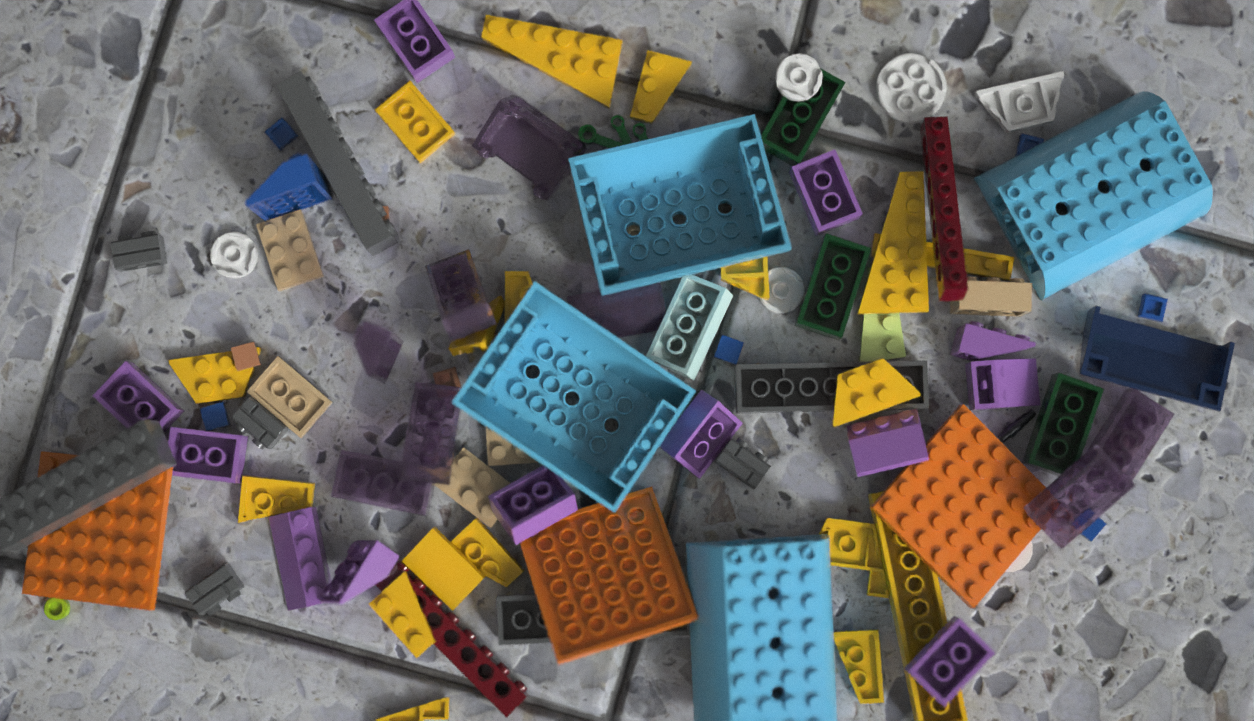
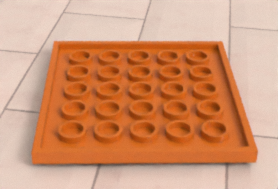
M961 404L927 441L926 448L929 460L907 465L870 506V509L969 608L974 609L1062 503L964 404Z
M41 451L37 478L78 455ZM173 467L28 545L22 594L149 611L155 610Z
M652 486L627 494L615 513L601 503L578 509L567 517L520 542L558 665L688 624L699 618Z

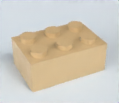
M968 276V291L964 300L950 301V314L1021 317L1031 312L1032 283H1025V279L1013 278L1009 282H1001V278L996 277L986 278V281H977V277Z

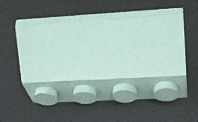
M683 276L646 357L670 371L694 381L733 295L727 288L697 276Z

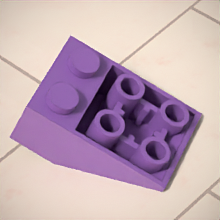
M970 321L969 324L966 323L956 329L950 355L969 361H977L1024 351L1035 347L1036 343L1029 341L1030 337L1021 334H1016L1015 337L1006 335V330L1000 328L989 330L983 328L984 325L981 323Z
M1036 358L973 361L965 364L970 411L1040 405Z
M357 540L349 547L348 555L344 562L337 566L335 570L336 575L333 580L324 587L322 591L323 596L319 602L337 605L346 603L385 579L399 556L378 540Z

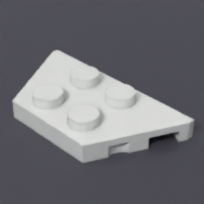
M1064 71L978 90L975 92V97L1006 133L1052 123L1056 114V104L1060 96L1059 91L1062 79L1064 78Z

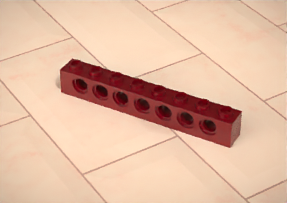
M948 116L924 117L920 129L939 301H963L968 291V281Z
M401 560L396 561L388 576L376 583L375 586L382 592L406 571L416 595L421 596L424 600V605L421 609L436 642L433 644L507 718L527 698L528 693L526 690L528 688L519 679L515 681L509 675L511 672L503 662L498 664L492 658L493 652L486 645L481 647L475 641L477 636L469 628L464 630L458 624L460 619L452 611L447 613L441 607L443 602L434 593L430 596L424 590L426 585L417 576L413 578L408 573L410 569ZM432 612L440 615L441 622L439 625L435 626L429 622V615ZM447 630L456 631L458 635L456 642H449L446 639L445 634ZM464 647H471L474 650L475 656L473 659L464 658L462 654ZM481 664H488L491 667L492 673L490 676L480 674L479 666ZM499 681L506 682L509 686L508 692L499 693L496 689V683Z

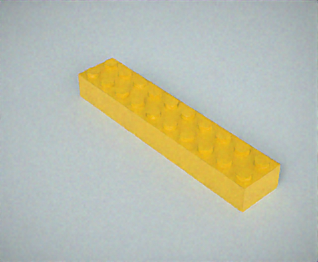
M884 491L868 494L870 506ZM871 510L904 669L948 622L938 576ZM904 669L914 721H968L962 689L944 707Z

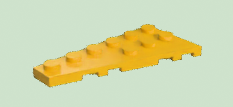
M492 15L485 16L482 40L506 53L512 54L522 62L532 65L542 73L568 87H572L583 93L584 96L610 109L623 40Z
M924 171L899 172L857 314L929 312Z

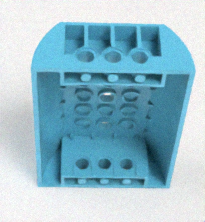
M1147 91L1139 92L974 178L1041 301L1204 216L1210 210L1213 198L1212 184L1166 101L1156 94ZM1142 159L1150 162V171L1145 172L1140 168V161ZM1100 181L1108 184V193L1104 194L1098 190L1097 186ZM1057 203H1063L1067 207L1066 215L1062 216L1056 212L1055 207Z
M755 114L568 158L601 296L791 250L790 240ZM726 203L731 206L732 210L729 213L723 214L718 210V207ZM677 214H682L685 216L686 221L678 225L673 222V217ZM631 225H636L640 228V232L637 235H630L627 233V228Z
M534 281L452 403L615 513L696 391ZM530 365H535L539 368V376L535 379H530L526 375V368ZM568 392H575L578 395L579 401L576 405L571 406L566 403L565 396ZM609 418L615 419L618 423V428L614 432H608L605 429V421Z
M817 534L686 543L688 589L699 617L696 621L690 623L694 721H837L829 535ZM776 586L779 594L776 599L769 600L767 591L770 587ZM774 636H779L781 644L777 649H771L769 646V641ZM776 686H781L783 689L782 696L778 699H773L771 695L772 689Z

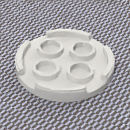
M905 53L891 59L881 70L876 82V95L880 106L890 117L903 123L922 122L924 117H932L943 104L947 90L946 79L939 65L932 59L930 60L915 53Z

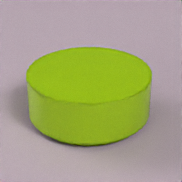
M49 598L44 604V613L51 620L64 619L70 612V603L66 599Z

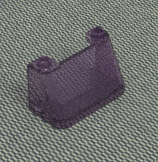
M510 95L499 100L472 144V147L477 150L476 152L481 157L488 159L489 157L494 158L497 156L533 183L531 185L534 190L533 194L537 198L545 199L546 201L551 199L571 172L568 158L583 155L587 150L586 145L516 95Z

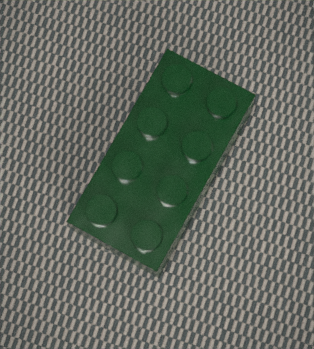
M821 69L823 74L822 84L817 93L810 99L800 102L789 100L783 96L761 135L765 151L791 166L801 163L846 83Z
M827 233L824 235L794 326L838 341L843 337L871 251L870 247Z
M1062 373L1052 374L1022 464L1064 479H1074L1104 388Z

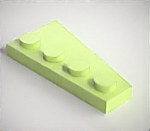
M871 267L867 268L866 283ZM863 314L859 362H874L882 358L885 360L905 358L906 352L900 314Z

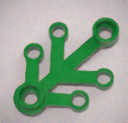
M615 115L611 118V127L617 131L621 142L597 134L596 129L589 124L583 125L578 131L579 140L585 145L595 143L610 149L632 143L624 126L625 120L621 115ZM615 119H620L622 124L615 126L613 122ZM642 123L635 124L632 129L634 137L639 138V141L648 140L646 126ZM637 127L643 128L644 132L642 134H637L635 132V129ZM590 132L592 137L585 139L583 137L584 133Z

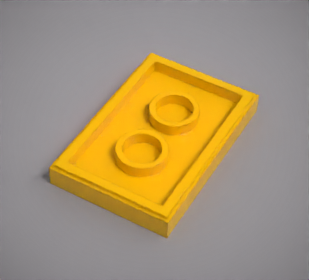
M410 80L374 109L419 163H422L456 134Z
M433 527L402 560L452 611L486 577L436 527Z

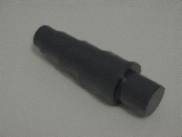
M1030 409L1003 428L1004 431L998 435L999 440L1004 443L1009 438L1015 437L1035 417L1036 413Z

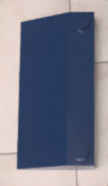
M1097 305L1087 312L1082 336L1080 375L1206 409L1221 411L1235 346L1234 342L1216 345L1099 313L1101 307Z

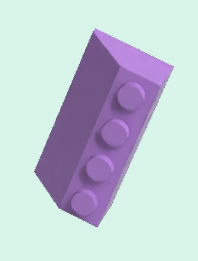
M316 507L269 517L288 611L322 604L319 600L323 596L322 591L324 587L331 582V576Z

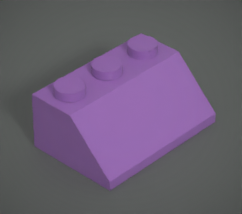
M701 390L670 429L659 447L700 479L743 423L718 400Z
M917 409L905 410L900 413L881 416L847 426L849 444L858 477L929 460L924 432Z

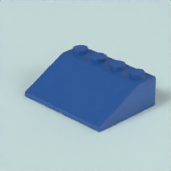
M298 153L290 156L288 161L283 162L245 201V204L264 221L326 202L333 199L322 170L307 154Z

